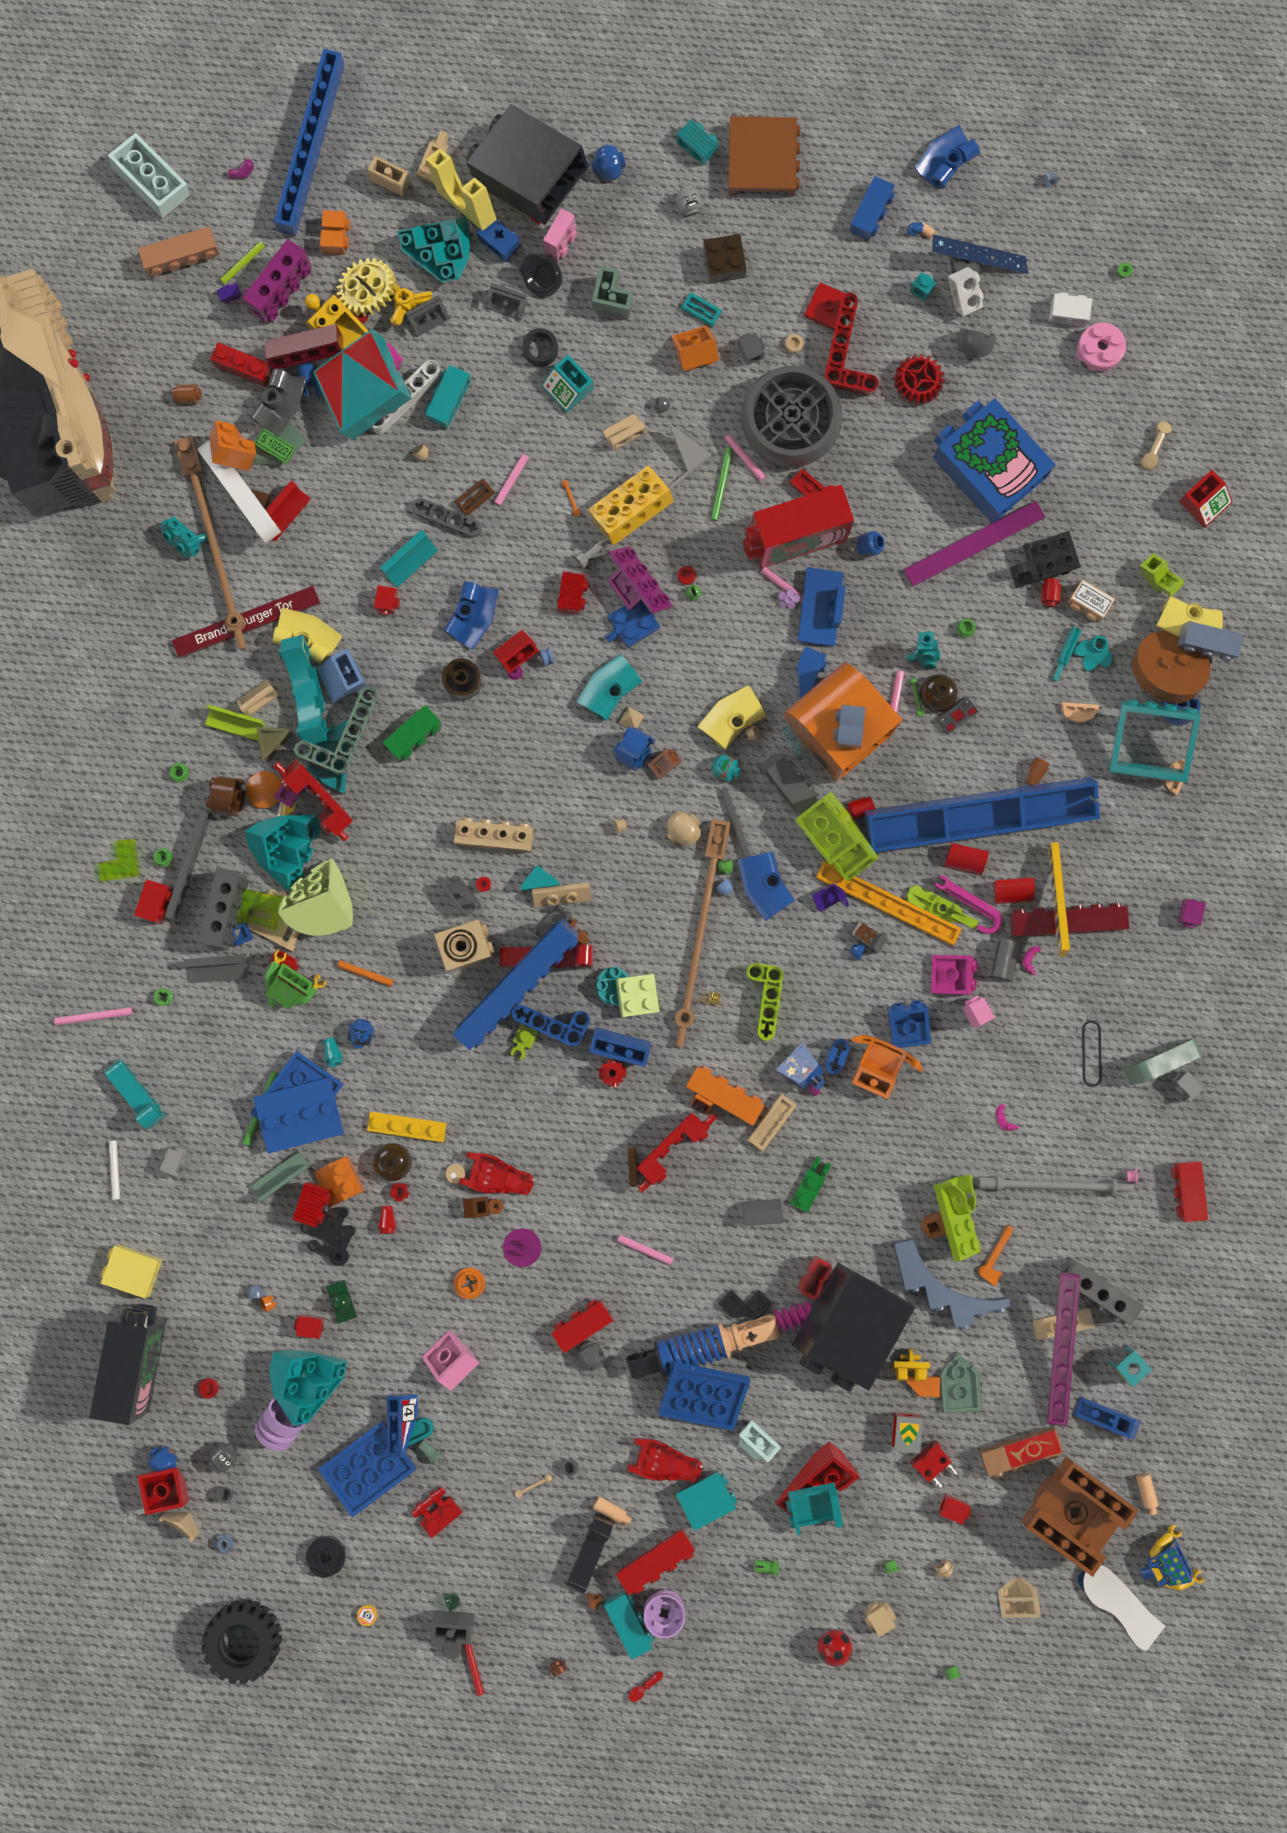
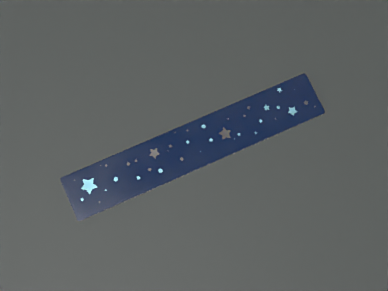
M933 234L932 252L1029 274L1026 256Z

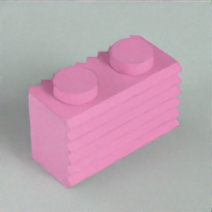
M978 995L964 1002L965 1006L961 1007L972 1027H979L995 1018L985 998H979Z

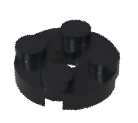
M333 1536L318 1537L310 1544L306 1552V1562L310 1567V1571L321 1578H328L340 1572L346 1561L345 1546ZM328 1552L331 1560L323 1561L321 1553Z

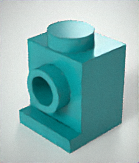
M921 272L912 283L910 293L926 302L936 288V282L930 275Z

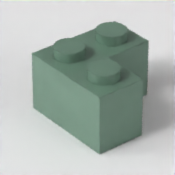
M600 266L592 299V309L597 312L629 318L633 303V292L617 288L619 270Z

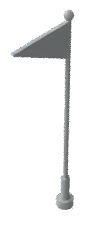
M670 424L669 427L687 470L668 487L671 490L708 458L716 455L717 449L712 448L709 453ZM606 538L602 542L599 541L584 554L582 552L578 553L574 557L578 563L580 562V566L584 569L590 564L588 560L604 548V544L609 540Z

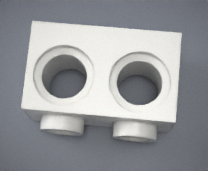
M966 267L948 276L954 306L958 313L965 316L983 307L982 299H984V296L979 288L980 277L976 271Z

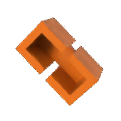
M323 210L322 228L324 230H321L320 247L324 254L345 255V248H349V237H346L347 231H350L351 222L347 218L345 211Z

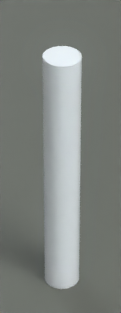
M109 1141L112 1200L120 1199L117 1141Z

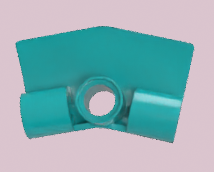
M619 654L592 675L579 696L577 703L593 711L599 718L608 721L622 697L643 682L624 656ZM611 689H618L620 694L618 696H611Z

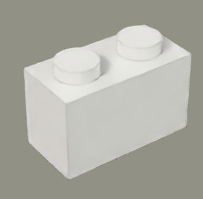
M1055 293L1051 301L1049 322L1086 327L1090 320L1092 298H1087L1084 295L1070 296L1067 293Z

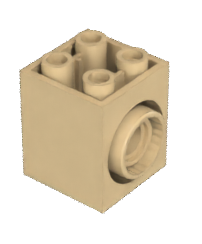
M479 919L434 934L445 969L449 973L494 959L492 955L495 954L493 943L488 941L486 937L489 935L487 925ZM461 943H466V949L462 952H459V945Z

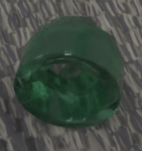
M451 1593L444 1596L449 1612L459 1606L460 1599L457 1594Z

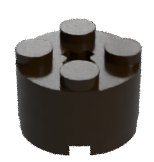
M454 659L442 672V683L446 691L457 700L471 699L481 689L482 678L477 666L468 659ZM461 676H464L465 680L460 683Z

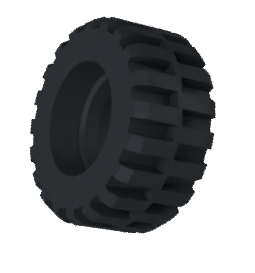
M243 1599L241 1603L236 1600L231 1602L230 1605L226 1604L214 1615L205 1628V1633L202 1636L204 1644L201 1647L202 1654H206L203 1660L206 1665H211L209 1669L211 1673L217 1672L219 1674L218 1679L222 1681L227 1678L230 1684H235L236 1681H239L240 1684H246L248 1680L253 1682L260 1675L263 1676L268 1671L279 1654V1646L282 1642V1635H279L281 1626L280 1624L276 1625L277 1617L275 1614L270 1615L268 1613L270 1609L267 1606L264 1608L259 1607L260 1602L254 1601L251 1604L249 1599ZM244 1625L255 1632L259 1640V1650L253 1657L239 1658L228 1650L225 1644V1633L229 1627Z

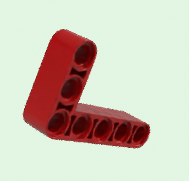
M848 292L841 299L824 378L835 389L872 395L876 392L879 385L876 376L844 369L858 305V297L854 293ZM850 300L854 303V305L852 307H848L845 305L844 302ZM848 319L850 324L842 325L840 320ZM843 337L846 342L839 344L836 339ZM838 355L842 361L834 362L832 357ZM835 374L838 379L836 381L829 380L828 375ZM854 378L856 383L849 385L846 379ZM872 382L874 384V388H866L865 383Z
M575 945L571 951L567 949L564 952V958L557 965L554 963L551 965V967L593 968L594 948L592 945ZM500 947L499 967H514L532 947Z

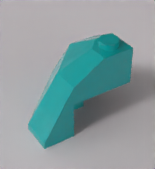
M317 814L285 815L257 822L245 831L248 848L260 867L286 890L290 891V888L297 880L304 878L305 874L302 872L304 862L309 863L314 850L310 848L314 838L319 837L321 830Z

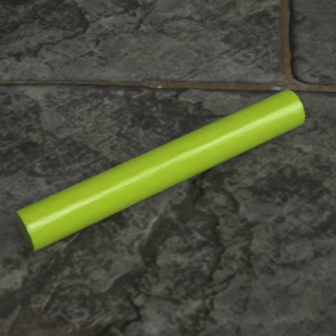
M261 241L257 243L220 278V281L224 285L265 248L264 244Z

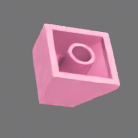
M451 1330L422 1356L436 1380L451 1391L479 1364L473 1353Z

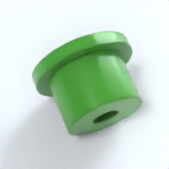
M1127 262L1121 263L1118 267V275L1121 278L1129 277L1133 272L1132 265Z
M896 1560L884 1563L886 1568L885 1574L900 1570V1568H897Z
M957 1666L945 1669L947 1674L946 1680L962 1676L958 1672Z

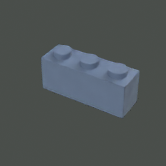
M1188 621L1182 624L1178 647L1184 648L1186 652L1198 651L1202 652L1201 655L1206 657H1213L1214 655L1220 657L1219 659L1222 661H1231L1239 657L1244 635Z

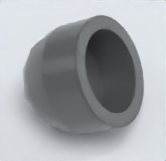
M657 397V412H666L670 407V401L665 397Z
M570 1459L563 1463L562 1472L564 1475L571 1477L578 1472L579 1466L575 1460ZM570 1463L573 1464V1472H570V1469H571V1464H570Z
M221 1487L217 1492V1499L221 1503H229L233 1498V1491L229 1487ZM225 1490L229 1491L226 1501L223 1500Z

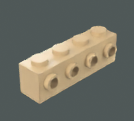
M462 817L461 820H456L454 843L455 845L531 853L534 829L530 828L529 824L519 823L518 826H511L510 822L500 821L499 824H492L491 820L481 819L480 822H473L472 818Z

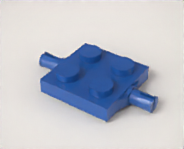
M641 601L632 610H628L624 605L608 615L609 620L613 624L614 631L606 635L605 638L610 643L619 637L629 649L659 630L660 626L655 620L654 614Z

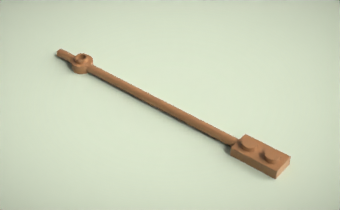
M189 436L176 440L174 443L185 478L191 477L229 613L225 618V625L231 632H234L238 649L245 650L246 645L242 630L245 627V619L236 612L198 477V474L203 473L194 438ZM233 619H237L235 624L231 623Z
M715 819L711 821L705 857L710 858L701 912L683 1008L675 1015V1022L679 1026L676 1046L683 1047L686 1029L694 1022V1014L690 1011L717 862L718 860L724 861L731 822ZM682 1015L688 1016L687 1022L681 1021Z

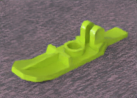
M918 885L911 886L906 894L909 903L950 923L960 922L975 929L979 922L963 913L958 905ZM940 905H945L946 910L944 912L939 910Z

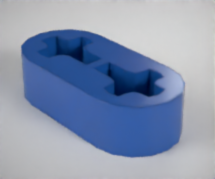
M837 1039L833 1042L825 1063L828 1073L838 1074L842 1071L849 1052V1044L846 1040ZM842 1042L843 1047L846 1049L837 1056L838 1049L835 1048V1045H839ZM836 1057L838 1058L837 1065H839V1069L831 1071L829 1063H833Z

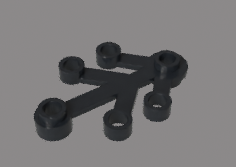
M324 1207L323 1213H325V1218L322 1222L324 1230L310 1226L309 1231H305L303 1228L304 1224H301L300 1230L302 1233H311L329 1241L331 1246L329 1248L321 1245L318 1240H311L307 1244L309 1251L329 1256L333 1265L343 1266L349 1259L347 1247L352 1236L356 1233V1228L353 1225H347L343 1230L344 1237L339 1245L337 1236L344 1219L349 1215V1210L346 1207L338 1208L336 1212L337 1218L332 1227ZM341 1209H344L346 1211L345 1216L340 1215L339 1212ZM348 1227H351L353 1229L352 1234L347 1233L346 1230ZM312 1242H315L317 1244L316 1249L311 1248L310 1245ZM337 1253L342 1255L341 1260L336 1259Z

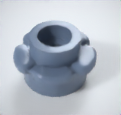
M229 1534L219 1535L214 1544L216 1550L222 1554H227L229 1550H232L234 1547L232 1536Z

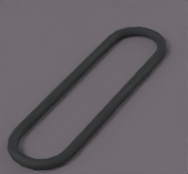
M1094 1020L1085 1022L1082 1027L1083 1081L1089 1087L1098 1086L1102 1080L1101 1027ZM1088 1023L1097 1025L1099 1039V1081L1093 1085L1086 1081L1085 1026Z

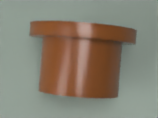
M492 1199L488 1203L489 1212L499 1214L503 1210L502 1201Z
M587 1594V1606L591 1609H598L602 1596Z

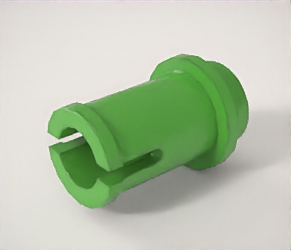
M756 1559L755 1565L763 1566V1568L755 1567V1573L772 1574V1576L779 1574V1562H776V1560L770 1562Z

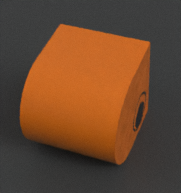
M843 662L784 712L785 719L794 734L835 782L839 781L891 737L903 720L869 680L855 667L846 662ZM841 705L865 707L862 745L860 749L838 747L837 741H833L834 730L839 728V722L835 721L836 711L840 710Z

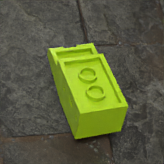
M832 791L795 819L830 865L833 864L847 882L856 875L864 873L879 858L854 819Z

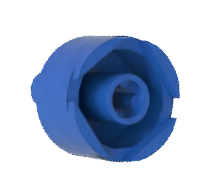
M629 726L624 733L622 742H618L613 752L616 753L615 760L637 772V767L641 768L651 754L652 750L649 747L651 744H655V739L636 727L631 728Z

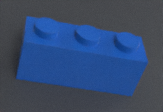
M874 176L853 218L849 232L868 241L871 236H876L880 227L877 224L880 219H884L887 213L885 207L887 203L891 204L896 193H893L894 184Z
M595 1027L589 1052L645 1067L651 1042Z

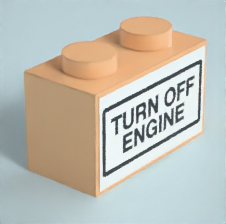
M1082 579L1067 603L1070 604L1074 611H1082L1087 614L1086 617L1089 620L1100 622L1105 617L1115 598Z

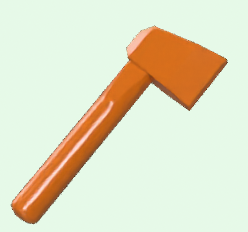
M1009 1225L1004 1229L985 1265L980 1266L978 1269V1274L993 1286L997 1285L1003 1274L992 1269L1013 1232V1228Z

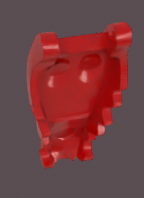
M467 1151L466 1157L474 1160L469 1179L460 1177L459 1184L483 1193L527 1195L532 1190L534 1178L530 1173L518 1170L496 1156Z
M652 1438L634 1439V1444L641 1447L636 1465L628 1464L627 1471L653 1481H678L682 1479L696 1482L701 1476L702 1462L700 1460L686 1456L666 1443Z

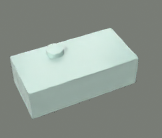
M137 133L108 154L111 168L161 218H164L190 195L187 183Z

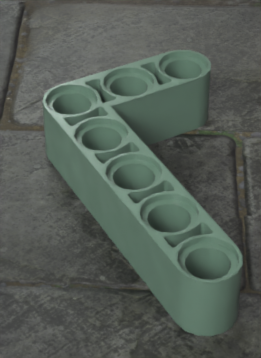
M371 686L362 688L335 753L307 741H299L294 748L297 759L334 775H344L350 766L377 702L376 689ZM369 692L374 695V698L366 700L363 695ZM364 710L367 715L364 718H360L356 715V712ZM351 727H357L359 729V733L357 735H351L349 733V729ZM344 744H349L352 750L346 753L341 750V747ZM306 747L309 752L306 755H300L298 749ZM319 754H324L327 759L325 762L320 763L316 760V757ZM340 761L344 763L345 767L342 770H337L334 768V764Z

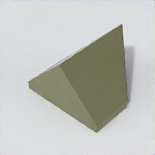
M257 727L261 757L269 762L293 734L285 728Z

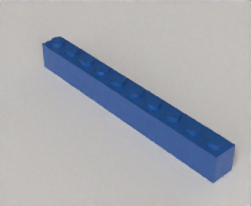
M323 48L274 219L278 232L293 236L297 234L345 66L341 52Z

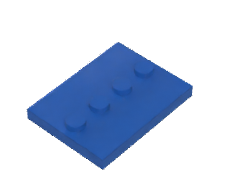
M296 1050L264 1094L330 1077L334 1095H336L344 1083ZM254 1107L250 1114L259 1120L256 1107Z
M330 1077L253 1097L268 1154L344 1134Z
M674 1361L658 1409V1416L733 1431L750 1384V1377Z
M383 1420L318 1468L351 1517H354L417 1469L406 1452L402 1458L387 1456V1425Z

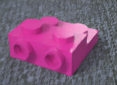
M932 955L931 993L973 995V991H976L977 981L973 979V972L977 971V960H974L973 956Z

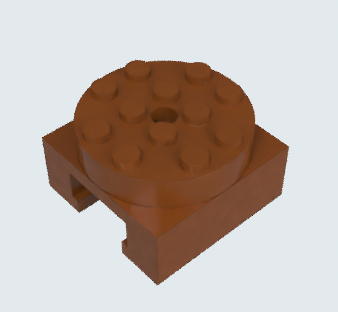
M1066 1456L1056 1471L1040 1484L1033 1504L1023 1516L1021 1522L1028 1530L1093 1577L1106 1559V1556L1101 1553L1103 1547L1118 1526L1124 1530L1127 1529L1139 1510ZM1078 1507L1077 1513L1071 1515L1070 1508Z

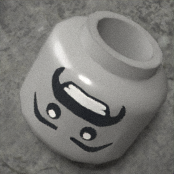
M690 186L680 189V193L676 196L679 212L685 214L686 217L698 214L700 212L699 209L702 207L698 190L691 189Z

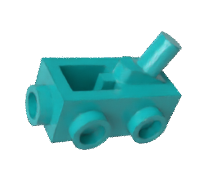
M174 516L162 521L159 525V528L162 530L161 536L166 543L173 545L179 554L187 559L195 557L199 553L200 542L208 541L206 533L195 535L194 532L190 531Z
M925 631L918 633L917 649H915V653L906 656L907 662L919 660L921 669L932 670L936 668L937 661H940V649H938V639L935 640L934 632Z

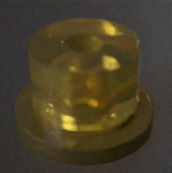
M710 992L709 997L705 1001L720 1005L721 994Z

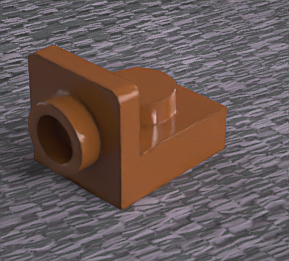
M668 748L663 750L647 765L658 779H661L681 762L679 755L674 750Z
M575 918L572 922L568 921L573 928H575L578 922ZM578 929L577 942L582 945H588L590 938L587 937L588 934Z

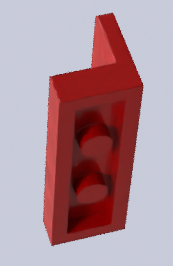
M292 480L266 509V512L281 531L280 534L272 539L274 541H277L311 500Z

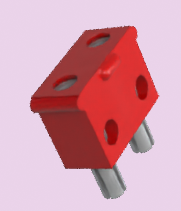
M935 1440L914 1457L910 1464L922 1474L928 1483L931 1481L937 1489H940L942 1483L936 1476L945 1468L952 1476H954V1473L957 1474V1471L951 1465L952 1461L940 1448L939 1442Z

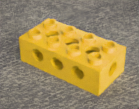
M648 465L590 507L588 512L595 525L614 546L672 504L674 500L670 489Z

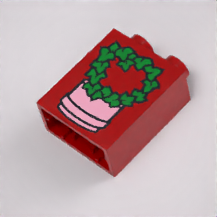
M841 484L753 512L751 526L744 528L746 538L742 539L748 560L758 559L760 568L763 569L764 567L847 542L854 518L843 485Z

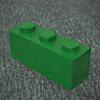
M425 704L385 739L383 744L399 762L401 760L406 761L412 756V751L416 747L421 748L426 744V738L431 734L432 736L436 735L441 730L440 726L442 723Z

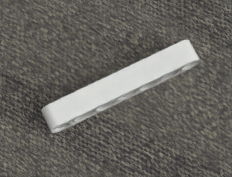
M209 440L200 446L197 450L263 541L267 543L280 534L281 531L237 470L232 467L212 463Z

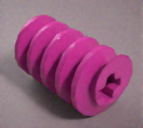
M806 1300L804 1301V1307L797 1303V1309L790 1305L789 1312L783 1307L782 1314L776 1309L774 1316L779 1333H781L782 1328L788 1333V1326L795 1331L796 1324L801 1328L813 1307L812 1304L810 1305Z

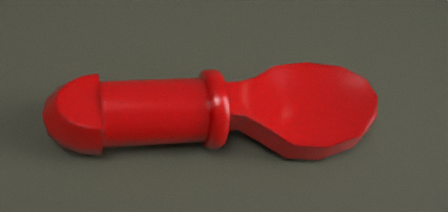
M655 1672L653 1676L643 1682V1686L634 1687L629 1692V1700L631 1702L639 1701L644 1696L646 1689L650 1690L653 1685L662 1680L663 1672Z

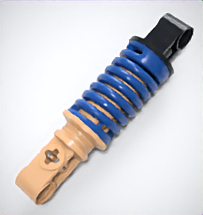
M766 1315L738 1325L733 1323L731 1324L732 1326L724 1328L720 1322L712 1327H705L703 1331L698 1329L696 1334L694 1331H691L689 1337L686 1333L682 1335V1339L677 1335L675 1336V1342L672 1337L668 1338V1341L656 1340L654 1341V1349L633 1353L626 1357L630 1376L632 1379H639L646 1375L661 1372L663 1378H666L671 1372L674 1361L700 1366V1363L706 1365L707 1361L713 1363L714 1357L716 1361L731 1359L732 1351H741L744 1347L777 1339L780 1333L774 1315Z

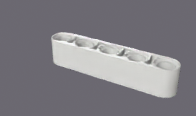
M433 360L426 361L404 382L412 399L395 410V412L378 420L382 421V424L371 427L374 433L382 434L388 430L440 379L441 372L437 362ZM429 370H436L434 374H428ZM417 382L423 383L420 387H414Z

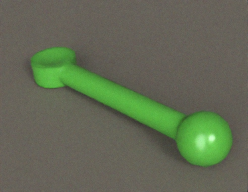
M911 678L910 684L913 687L918 708L917 715L922 717L925 712L921 708L916 687L917 680Z

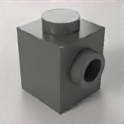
M756 332L742 335L738 340V347L746 366L764 359L765 352L763 349L765 347L762 338H758Z

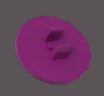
M525 1228L515 1229L510 1232L503 1244L504 1256L508 1262L518 1267H527L535 1263L542 1249L541 1241L537 1234Z

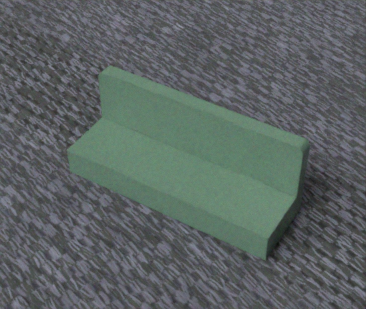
M300 1151L251 1185L259 1196L257 1199L259 1202H263L310 1168V1165Z

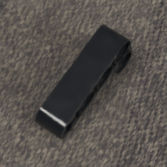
M595 1513L593 1522L590 1524L586 1534V1539L579 1551L577 1561H575L567 1580V1587L583 1594L585 1593L604 1545L612 1532L613 1520Z

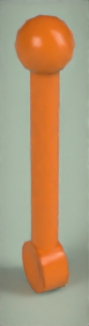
M567 480L562 481V486L566 489V492L574 509V516L578 517L580 516L581 512L576 507V504L568 487L569 482Z

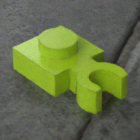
M520 1024L513 1040L518 1045L511 1050V1056L514 1055L515 1051L519 1050L522 1053L520 1060H523L526 1054L525 1047L532 1048L539 1031Z

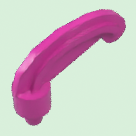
M1038 946L1030 948L1023 958L1024 969L1028 973L1031 972L1032 975H1035L1036 972L1030 963L1035 952L1041 951V948Z
M999 1105L996 1111L999 1126L1006 1131L1019 1129V1126L1007 1123L1002 1111L1005 1109V1105Z

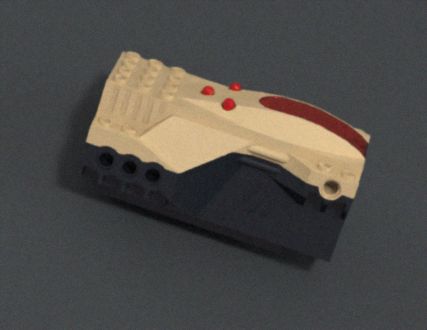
M30 269L7 277L0 275V476L8 481L11 494L37 517L72 505L93 506L112 500V493L116 492L113 483L114 456L110 430L100 404L88 383L90 376L87 373H82L79 362L75 359L76 351L71 347L73 340L66 331L68 324L60 310H63L60 300L56 299L54 292L50 291L48 284L44 283L42 276L37 275L34 269Z

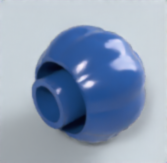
M609 144L598 148L595 152L594 161H591L593 173L597 172L600 178L606 181H613L619 178L623 173L622 168L626 167L623 151L618 152L616 146Z

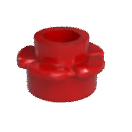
M404 1183L393 1184L390 1196L397 1202L403 1201L409 1196L408 1186Z

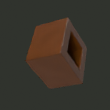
M488 1197L463 1199L464 1218L489 1216Z

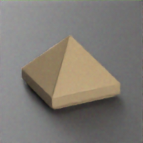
M627 707L619 724L627 728L629 726L631 728H638L644 715Z

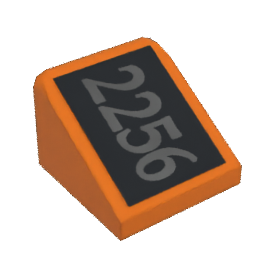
M695 1094L690 1106L706 1115L713 1102L699 1094Z

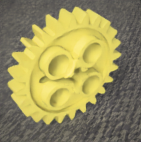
M366 258V261L363 263L359 259L358 265L353 262V268L347 267L348 272L342 273L344 279H338L341 285H338L336 288L339 291L337 293L340 298L339 300L352 314L355 312L359 316L362 312L364 317H366L367 312L373 315L375 309L380 312L381 305L386 307L385 301L391 302L389 295L395 294L392 289L396 288L394 284L396 279L393 276L392 270L382 260L378 262L374 258L371 262L369 258ZM357 278H360L376 296H373L368 291V289L364 285H362L359 280H357Z

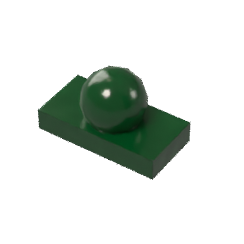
M345 1280L326 1286L331 1307L335 1312L338 1324L358 1317Z

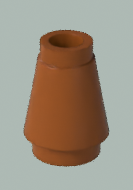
M1038 757L1034 761L1032 760L1025 782L1037 785L1049 770L1048 766L1050 763Z

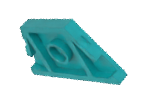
M348 720L335 727L327 728V740L314 743V745L335 753ZM344 744L341 747L343 752L348 753V744ZM319 754L316 757V760L320 763L325 762L327 759L324 754ZM340 761L334 764V768L337 770H342L345 767L344 763ZM308 764V771L315 779L342 794H346L347 772L344 775L337 776Z

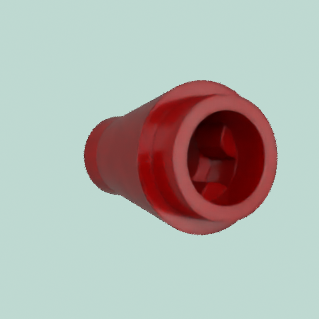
M381 1206L378 1224L379 1234H395L397 1226L393 1206Z

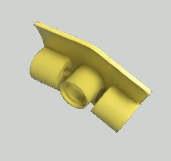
M1169 596L1156 625L1158 628L1179 637L1182 624L1188 621L1222 629L1223 614L1221 610L1202 608L1198 604L1189 605L1175 597Z
M285 608L281 609L278 627L275 628L273 643L281 645V640L303 635L308 640L307 645L311 653L310 658L320 665L327 660L342 639L340 633L316 616Z
M746 686L718 701L698 725V728L709 735L720 748L726 750L743 729L764 719L766 714L750 686ZM734 719L741 720L742 725L740 727L733 726L732 721Z

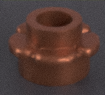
M557 1659L550 1664L551 1669L548 1672L552 1673L553 1677L560 1675L567 1670L566 1661L561 1662L560 1659Z

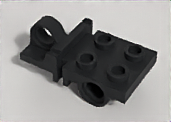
M1070 531L1033 542V548L1031 549L1029 543L1024 544L1023 549L1028 562L1011 567L1010 572L1017 589L1040 582V576H1042L1044 581L1051 577H1059V574L1062 576L1066 575L1072 570L1080 568Z

